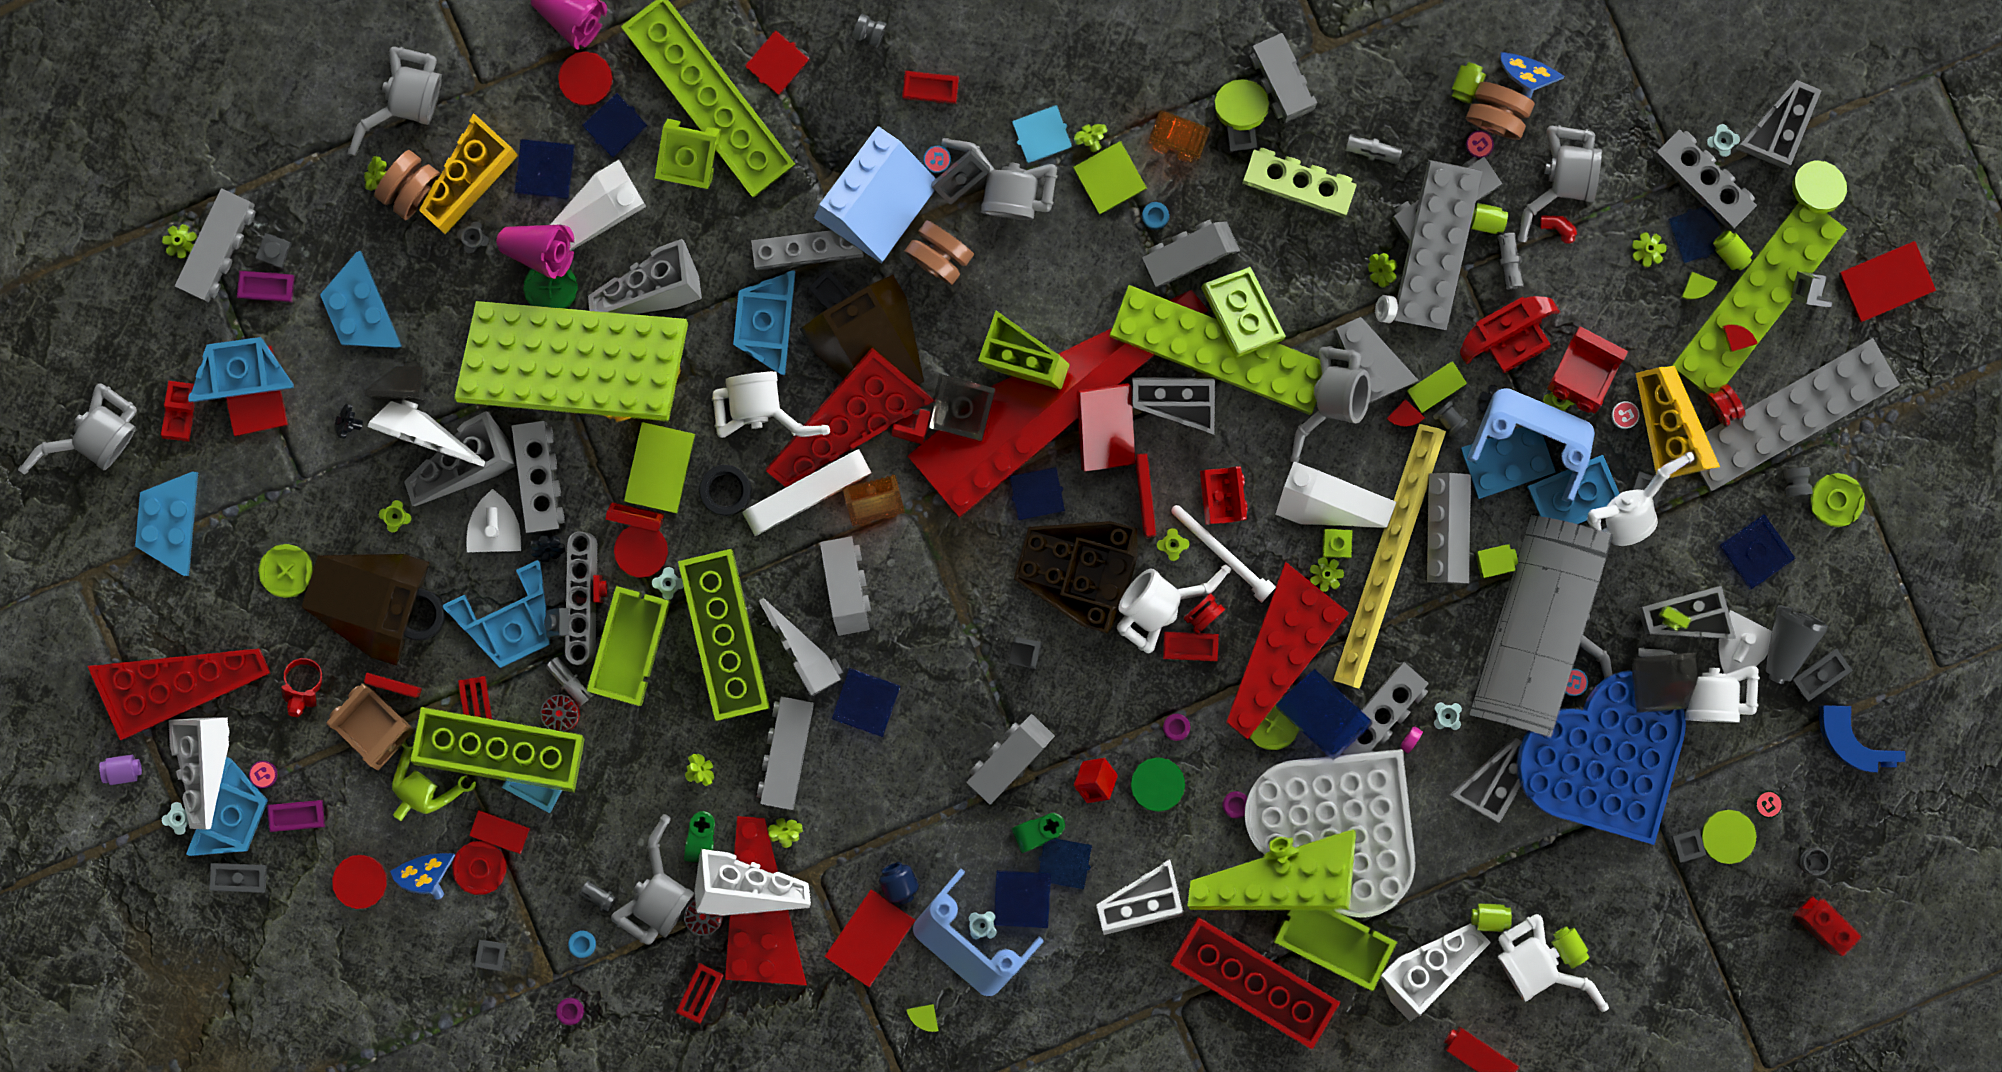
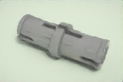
M1350 134L1345 151L1368 156L1369 160L1374 161L1375 158L1398 165L1402 148L1379 143L1378 139L1372 141Z
M1515 233L1498 235L1502 257L1499 261L1500 266H1503L1506 289L1521 288L1524 286L1519 264L1522 260L1521 256H1518Z

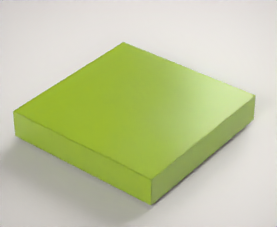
M1121 141L1073 167L1099 215L1147 189Z

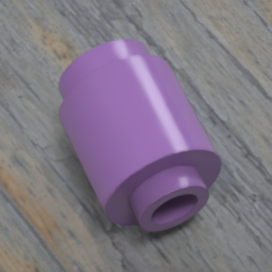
M133 754L106 758V761L99 764L102 782L109 783L110 785L135 782L138 775L142 774L140 760L135 759Z

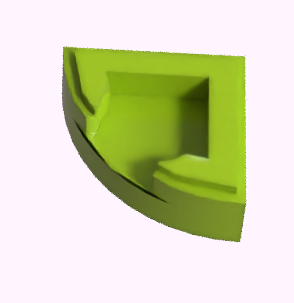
M1691 272L1681 298L1692 300L1704 297L1714 289L1717 281Z
M934 1004L907 1009L909 1018L917 1027L930 1032L939 1031Z

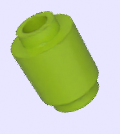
M1468 62L1466 66L1461 65L1452 86L1453 94L1451 97L1472 104L1473 99H1476L1474 95L1478 85L1484 81L1486 74L1482 73L1483 67Z
M1476 202L1470 229L1491 234L1503 233L1507 224L1508 212L1502 211L1500 207Z
M1726 230L1714 240L1715 251L1731 270L1737 268L1743 270L1751 263L1752 259L1750 257L1753 252L1737 233Z
M1477 904V908L1471 911V925H1476L1477 931L1503 932L1504 929L1511 928V908L1505 907L1504 904Z
M1565 926L1553 934L1555 937L1552 940L1553 946L1563 962L1569 964L1571 969L1590 958L1587 954L1588 949L1575 928L1569 930Z

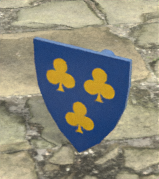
M1500 53L1501 64L1508 77L1523 87L1521 94L1531 99L1534 90L1564 79L1562 74L1541 62L1516 54Z
M439 853L417 857L401 864L390 872L395 883L402 889L412 893L432 894L434 899H440L444 896V892L439 882L455 854Z

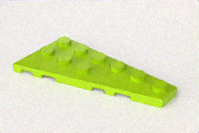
M1352 829L1295 847L1299 849V854L1288 857L1283 865L1276 859L1267 860L1263 857L1191 880L1188 907L1190 910H1349L1356 832Z

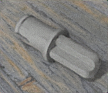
M558 657L547 664L546 668L562 685L561 690L565 689L579 707L593 696L590 692H587V689L576 678L578 675H573Z

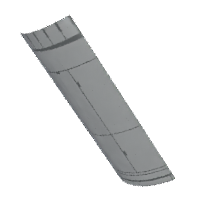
M1531 516L1518 556V565L1515 566V571L1513 572L1470 716L1501 722L1551 737L1612 541V534L1562 520Z

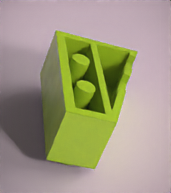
M995 311L978 361L989 370L1061 390L1070 364L998 311Z

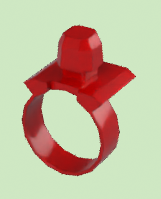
M299 658L293 660L284 671L285 685L281 687L282 698L288 702V715L292 717H300L305 706H317L315 693L319 691L323 677L320 666L311 659ZM301 664L315 667L320 673L318 684L305 692L293 690L286 681L289 671Z

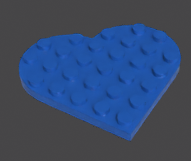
M1632 670L1619 672L1607 677L1591 692L1583 710L1570 708L1559 710L1551 737L1527 731L1521 742L1517 758L1518 778L1524 793L1537 808L1552 816L1655 845L1685 736L1686 720L1683 706H1680L1675 690L1666 681L1654 674Z

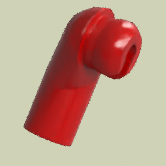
M1540 216V229H1556L1561 234V241L1563 243L1570 244L1575 241V236L1577 235L1576 227L1566 217Z

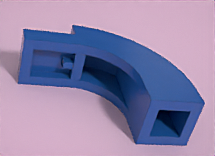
M1819 706V725L1823 739L1834 756L1844 764L1865 772H1878V761L1881 762V767H1897V762H1905V751L1871 750L1857 741L1851 728V706Z

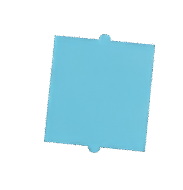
M1057 105L1012 121L1019 139L1017 144L1021 145L1027 163L1072 148L1066 132L1067 124L1063 123Z

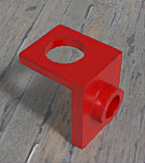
M593 575L595 603H603V597H607V581H603V576ZM578 595L576 596L578 604L585 603L587 597L581 598Z

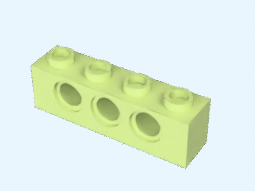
M1265 148L1253 151L1242 184L1343 218L1346 217L1357 184L1352 183V178L1342 174H1337L1336 177L1326 174V169L1311 165V168L1301 166V161L1286 156L1285 160L1274 157L1275 152ZM1271 166L1279 167L1282 171V177L1271 179L1267 174V169ZM1296 175L1305 176L1308 181L1307 186L1304 188L1296 187L1293 183V177ZM1323 183L1331 185L1333 194L1329 197L1322 196L1319 193V186Z

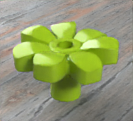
M1088 124L1082 127L1083 131L1077 132L1074 136V141L1077 145L1084 143L1085 146L1090 147L1092 152L1101 149L1099 140L1104 138L1103 134L1107 132V128L1104 124H1096L1092 128Z
M374 156L367 168L369 172L364 173L365 188L367 190H376L387 172L384 171L387 164L381 160V157Z
M184 224L180 226L179 230L177 227L171 226L168 229L170 236H164L162 239L163 244L169 245L166 249L167 254L174 256L177 252L179 259L186 258V251L191 253L194 246L192 242L197 240L196 233H188L190 228Z
M1647 232L1640 234L1641 241L1634 240L1632 243V248L1637 250L1632 255L1635 261L1643 259L1642 265L1644 267H1650L1652 261L1655 264L1661 263L1663 258L1660 253L1666 252V245L1659 244L1661 237L1658 234H1654L1650 238Z
M1376 253L1369 257L1371 263H1368V270L1373 272L1370 279L1374 283L1378 282L1379 286L1384 288L1396 280L1397 276L1392 271L1397 268V263L1394 260H1389L1387 254L1378 255Z
M1325 557L1318 559L1319 566L1311 565L1309 571L1315 574V576L1310 578V582L1314 585L1320 584L1319 589L1323 592H1327L1329 586L1334 590L1340 586L1337 579L1344 577V571L1342 569L1337 570L1339 562L1332 559L1328 563Z
M701 754L689 756L690 764L687 766V772L685 773L686 779L689 782L694 780L697 784L702 782L704 786L712 784L714 774L710 771L713 768L711 761L705 762V758Z
M784 818L777 819L776 825H770L768 828L769 839L772 842L779 840V843L784 848L791 847L792 841H798L799 833L803 832L802 824L797 823L795 820H788L786 823Z

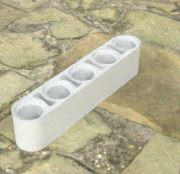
M858 449L749 507L742 513L754 536H757L872 474Z

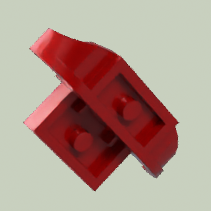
M1542 296L1521 297L1476 322V325L1468 333L1462 344L1460 355L1467 365L1478 354L1490 352L1504 374L1551 348V344L1539 324L1542 323L1543 318L1551 314L1557 315L1560 313V310L1553 299Z

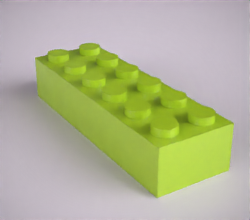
M728 549L678 561L715 721L770 709L733 550Z
M421 707L411 762L417 766L575 793L585 739L583 735Z

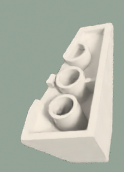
M618 160L595 173L550 225H565L572 230L575 243L570 242L571 251L642 210L646 205Z
M402 400L401 404L393 401L389 402L368 424L369 428L482 467L485 465L483 459L428 414L417 410L418 404Z
M1293 462L1275 515L1301 525L1387 528L1397 502L1316 469Z
M701 850L695 884L696 912L733 915L810 907L808 883L780 872L769 873L759 869L760 865L754 862L749 865L735 860L736 855L728 852Z
M1470 923L1438 940L1399 957L1380 976L1391 1003L1411 1022L1491 942L1480 931L1476 930L1475 925Z

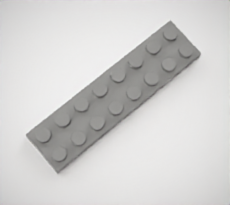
M1872 338L1749 407L1745 410L1746 416L1739 420H1730L1731 424L1725 427L1721 423L1705 432L1720 466L1699 472L1709 491L1711 492L1899 386V382L1874 339Z

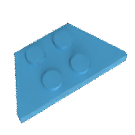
M358 251L320 294L341 345L401 348L402 345L362 252Z
M795 271L786 272V274L773 279L770 278L738 292L733 345L780 375L786 374Z
M261 337L207 344L188 400L189 402H198L292 389L294 384Z
M198 472L187 473L140 492L135 547L183 576H189Z
M226 757L211 828L196 829L186 855L242 852L249 849L268 800L229 757Z

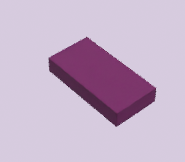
M239 271L237 298L292 302L294 275Z
M323 800L267 805L269 832L325 827Z

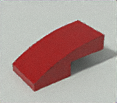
M168 381L164 403L165 415L161 431L162 438L189 442L195 402H189L188 397L192 392L194 384Z

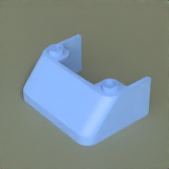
M1504 388L1496 391L1490 400L1466 460L1470 462L1478 460L1487 435L1495 439H1504L1511 435L1516 423L1566 444L1562 452V462L1566 468L1573 472L1561 500L1566 502L1574 500L1590 460L1595 435L1593 426L1586 420L1514 390Z
M960 868L917 918L913 925V933L921 943L980 994L993 996L1017 973L1041 945L1043 939L1038 936L1021 957L1008 949L999 951L991 960L983 955L949 925L956 917L958 907L955 900L947 893L965 873Z

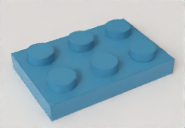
M1524 426L1514 429L1507 438L1495 439L1491 437L1486 439L1476 461L1470 462L1466 460L1472 444L1460 448L1478 499L1556 473L1543 434Z
M1601 455L1589 460L1572 501L1566 502L1561 500L1573 472L1572 470L1567 469L1527 486L1539 516L1579 524L1587 521L1589 511L1607 507L1612 499L1620 493L1604 456Z

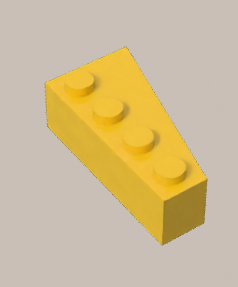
M474 113L469 120L470 123L464 134L462 133L457 141L458 145L450 158L448 157L444 164V170L439 179L434 182L419 209L444 234L455 225L519 156L512 147Z
M1675 366L1659 367L1636 373L1656 474L1659 468L1689 452L1693 454L1694 460L1670 474L1669 478L1720 467Z

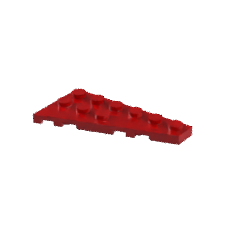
M871 348L803 425H828L830 433L807 437L795 435L767 466L766 472L784 487H788L812 474L817 468L829 461L832 462L839 458V455L856 448L885 431L890 425L900 419H905L912 415L914 411L922 406H927L934 402V399L876 350Z
M1287 562L1284 563L1280 578L1226 720V724L1246 740L1253 734L1349 614Z
M261 649L87 666L120 740L129 738L271 674Z
M737 816L735 860L749 865L752 862L760 865L759 869L774 874L779 871L765 818ZM788 910L730 915L725 980L807 985Z

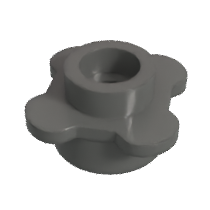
M472 222L471 226L459 229L457 232V237L464 243V250L467 253H474L476 248L486 246L489 243V238L483 234L481 230L482 225L479 222ZM472 235H475L474 240L470 239Z

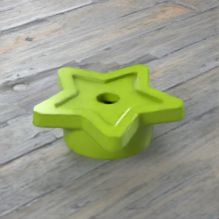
M1277 837L1270 841V850L1264 857L1267 860L1276 859L1283 865L1288 857L1298 855L1299 849L1293 847L1292 837Z

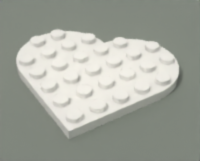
M1402 749L1286 761L1268 769L1253 785L1245 806V822L1252 842L1263 854L1270 850V841L1277 837H1292L1293 847H1298L1348 830H1355L1356 840L1349 910L1334 911L1351 917L1375 916L1393 908L1406 894L1415 872V852Z

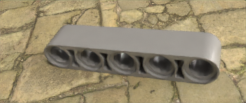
M581 531L571 534L567 542L566 608H569V636H565V654L568 661L572 664L587 665L593 661L596 652V603L594 602L593 575H597L598 545L596 538L592 534ZM581 537H585L588 542L587 548L584 551H580L577 547V542ZM584 564L587 567V574L584 578L580 579L577 575V568ZM581 591L585 592L587 597L585 604L582 606L578 605L576 601V596ZM580 618L586 622V629L582 633L576 630V622ZM580 645L586 651L585 657L582 660H578L575 656V651Z

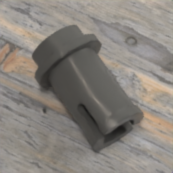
M589 880L584 884L579 893V896L599 906L600 911L604 909L608 912L616 897L612 896L613 892L609 891L607 893Z

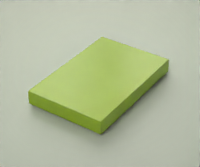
M1251 267L1202 285L1201 289L1236 358L1285 339L1286 336Z
M642 422L624 502L678 514L695 434Z

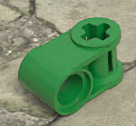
M699 811L691 818L686 839L684 862L699 863L702 849L713 851L715 819L709 812ZM701 817H705V822L710 823V826L705 827L704 831H700L699 826L695 825V821H699Z
M1049 813L1011 828L1021 854L1061 835L1065 830V820L1057 813ZM1050 818L1053 822L1058 821L1059 823L1056 833L1052 829L1047 830L1045 827L1049 823L1048 819Z

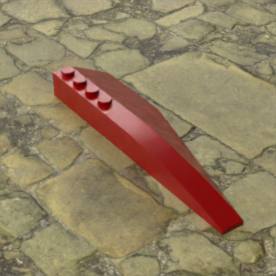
M1192 290L1169 300L1202 314L1208 311ZM1111 329L1106 330L1058 354L1070 364L1061 390L1011 376L989 387L907 457L958 518H961L1078 420L1077 390L1119 385L1155 356V354L1109 337Z

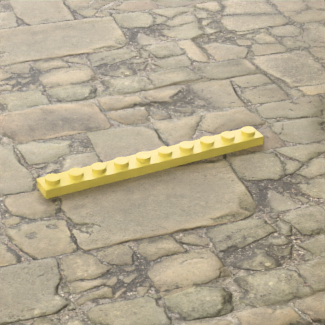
M1419 424L1394 501L1397 503L1387 528H1384L1333 681L1360 689L1429 484V473L1433 472L1446 433L1444 430Z

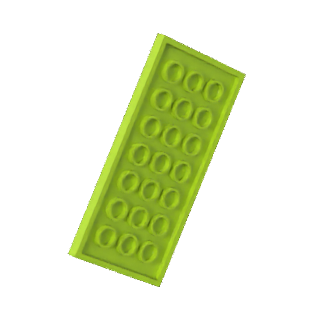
M476 301L455 392L456 402L669 421L688 328L687 319Z

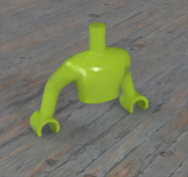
M405 741L402 744L404 750L392 782V790L402 803L396 809L393 816L402 821L411 808L423 814L431 813L447 805L461 793L472 791L476 786V782H473L471 787L466 789L463 786V781L467 776H462L458 781V785L432 800L434 792L438 787L435 783L417 770H414L405 778L413 751V746L409 747Z

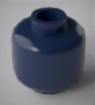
M901 862L885 867L879 878V884L886 899L890 902H899L900 905L912 901L914 894L919 888V883L912 868L909 865H902Z

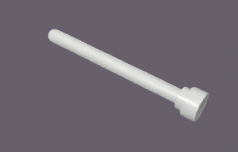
M1175 505L1172 507L1171 512L1179 521L1253 587L1254 596L1261 603L1276 588L1269 580L1265 581L1263 578L1260 580L1180 506Z

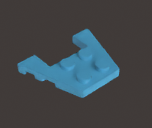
M539 560L516 570L528 596L477 620L466 595L442 605L444 610L453 617L500 668L550 645V638H547L544 627L546 603L542 569Z

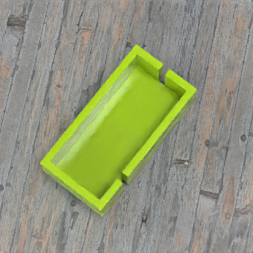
M616 586L587 692L642 706L648 682L643 681L644 676L650 677L671 601L645 594L644 599H641L642 593Z
M1334 910L1287 911L1286 914L1290 916L1289 921L1283 919L1273 942L1371 991L1374 990L1397 943L1396 941L1374 930L1368 934L1370 928Z

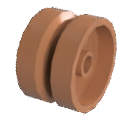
M1480 82L1474 95L1480 103L1471 104L1465 119L1485 131L1505 138L1520 140L1526 125L1519 118H1529L1535 103L1528 97L1509 88L1494 83Z
M410 150L405 151L392 164L374 193V197L386 206L394 202L393 211L404 220L409 219L422 206L434 182L441 175L440 172L429 164L420 168L421 158Z
M926 220L918 232L920 237L929 246L918 240H912L904 252L926 272L953 286L960 276V272L950 260L958 265L967 266L974 253L945 230Z

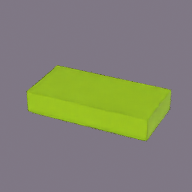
M1452 361L1408 389L1407 393L1420 413H1423L1465 386L1467 382Z

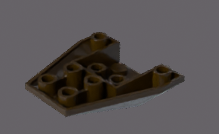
M890 275L865 287L822 312L800 328L813 353L843 379L873 348L916 385L924 382L907 297L894 275Z
M1113 521L1029 527L1014 580L1080 626L1108 633L1121 613L1118 608L1119 603L1131 583L1137 562V528Z
M406 554L318 555L302 608L369 657L397 666L405 643L403 636L418 589L423 586L430 562Z

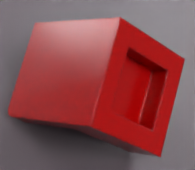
M920 409L919 415L912 414L905 419H900L893 424L891 436L923 444L931 412Z
M1106 758L1087 760L1082 762L1073 786L1086 803L1109 800L1118 775Z

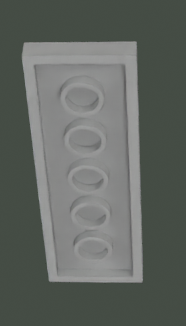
M1428 160L1397 296L1398 310L1395 321L1447 330L1483 171Z

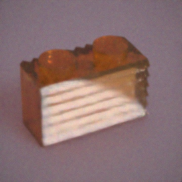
M1160 110L1148 143L1152 144L1151 149L1157 152L1167 154L1169 150L1177 153L1179 160L1192 164L1193 160L1199 161L1211 128Z
M892 474L891 477L876 478L875 481H866L859 485L855 484L854 486L850 485L843 488L852 526L866 525L871 521L894 518L898 514L905 513L896 475Z

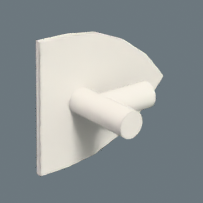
M492 489L480 500L470 518L467 530V552L521 551V534L515 513L507 501Z
M1732 610L1729 611L1736 639H1719L1718 645L1720 664L1724 674H1729L1748 666H1757L1768 655L1772 634L1771 630Z

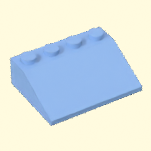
M877 126L819 204L814 218L882 264L935 190L932 188V182L936 178L901 141Z

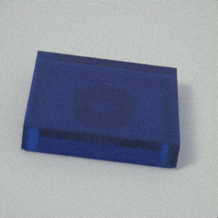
M520 139L515 194L569 199L575 145Z
M1765 514L1719 545L1750 590L1796 559Z
M849 668L832 720L883 737L901 686Z
M997 870L994 925L1048 928L1051 873Z

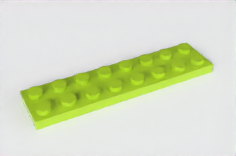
M669 0L653 1L621 26L698 128L705 132L707 127L721 129L719 142L715 150L752 198L796 166Z
M1798 202L1671 366H1675L1681 376L1706 395L1711 392L1714 394L1720 391L1719 388L1730 381L1758 345L1730 352L1722 326L1731 324L1742 326L1748 329L1759 343L1792 301L1791 295L1797 271L1813 273L1847 229L1827 213H1814L1808 210V207L1804 204L1801 205Z
M1128 285L1109 337L1308 415L1313 413L1317 402L1314 395V387L1322 376L1319 359L1279 343L1236 358L1217 319Z

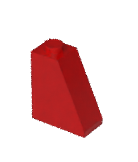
M1460 1026L1457 1030L1452 1029L1444 1040V1043L1447 1044L1444 1048L1446 1051L1477 1072H1516L1519 1068L1518 1065Z

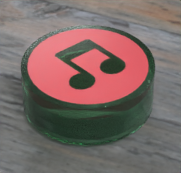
M1773 791L1759 793L1754 801L1756 812L1765 818L1777 816L1783 807L1781 797Z

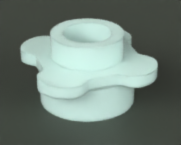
M1721 124L1717 126L1716 133L1708 138L1707 144L1709 147L1717 149L1722 157H1727L1731 153V148L1739 143L1740 137L1729 130L1726 125ZM1722 138L1726 139L1725 143L1721 142Z
M671 567L664 568L663 574L652 580V586L662 592V597L666 600L672 599L673 594L678 589H683L684 587L682 579L674 574V569ZM666 581H670L671 585L667 586Z
M1442 702L1436 704L1435 711L1437 712V717L1434 721V726L1437 729L1450 727L1452 730L1459 729L1461 726L1459 721V713L1462 711L1461 706L1457 703L1453 705H1445ZM1446 714H1450L1449 719L1445 718Z
M175 802L171 805L169 813L162 817V823L173 828L174 832L178 835L185 833L189 823L185 808H182L181 803ZM177 816L181 817L180 821L176 820Z
M990 911L985 914L974 912L969 916L970 935L973 939H979L984 936L993 938L996 936L997 931L994 928L993 922L995 920L994 913ZM981 923L985 924L984 928L981 927Z

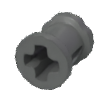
M1451 401L1432 416L1446 427L1450 437L1468 422L1466 418H1462L1452 407L1453 403Z

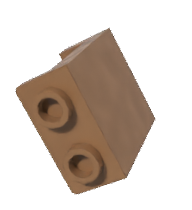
M364 683L351 690L347 701L331 712L330 719L326 723L337 731L363 757V760L370 767L378 771L415 731L388 703Z

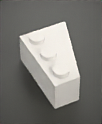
M1170 859L1097 904L1104 935L1183 916Z

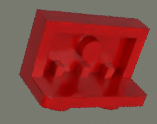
M1235 466L1200 471L1205 524L1231 523L1246 520L1248 506L1244 497L1243 487L1245 479L1241 467Z

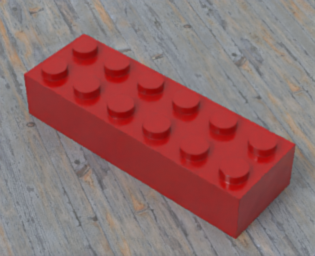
M1200 917L1196 918L1170 962L1175 968L1310 1049L1314 1048L1340 1004L1335 998Z

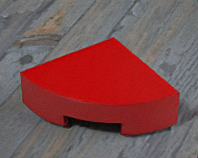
M1732 324L1722 326L1730 352L1758 344L1755 336L1748 329Z
M1405 399L1386 420L1398 426H1412L1421 422L1425 417Z

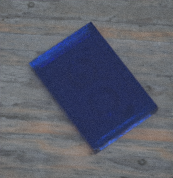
M1316 669L1309 673L1276 704V708L1333 761L1373 724L1368 716Z

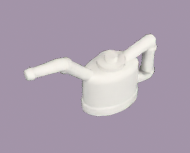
M760 372L726 378L727 388L716 389L712 394L713 398L711 399L714 404L716 422L715 428L717 435L721 438L728 436L745 424H751L752 429L762 428V423L768 422L770 417L777 419L794 436L797 435L799 437L827 435L830 433V428L828 425L803 426L780 409L777 372ZM729 398L730 413L733 419L726 423L724 400Z
M1691 452L1685 453L1684 456L1659 468L1657 474L1645 490L1637 489L1622 492L1612 499L1607 507L1589 511L1587 521L1590 524V528L1612 534L1611 543L1618 546L1632 545L1650 536L1658 524L1652 498L1665 480L1670 477V474L1694 460L1693 454ZM1605 518L1607 528L1602 530L1600 522L1601 519Z
M1225 564L1207 583L1181 589L1175 588L1154 569L1144 571L1129 585L1120 600L1118 608L1124 617L1117 625L1119 634L1137 645L1139 650L1146 653L1153 652L1161 628L1176 620L1180 600L1208 596L1232 569ZM1135 622L1148 631L1147 638H1144L1132 629L1131 624Z
M1639 648L1638 656L1665 660L1687 682L1685 720L1740 723V714L1753 715L1756 713L1758 707V680H1760L1756 666H1748L1729 674L1720 673V668H1709V673H1702V677H1696L1677 657L1676 653L1674 654L1669 650ZM1747 679L1746 703L1741 704L1739 703V681Z
M1535 914L1530 918L1527 917V920L1507 932L1504 931L1499 937V943L1505 952L1500 954L1498 959L1524 1002L1532 999L1533 996L1554 983H1560L1580 988L1582 991L1586 990L1601 1012L1609 1009L1607 1002L1605 1003L1594 983L1588 980V978L1558 972L1556 966L1559 964L1556 958L1560 955L1555 947L1550 949L1546 945L1543 919L1539 914ZM1533 929L1534 937L1514 947L1513 940Z

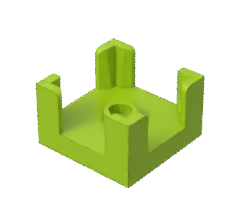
M667 119L662 129L655 179L708 189L713 179L714 168L712 167L721 129L707 127L705 132L679 127L680 121Z

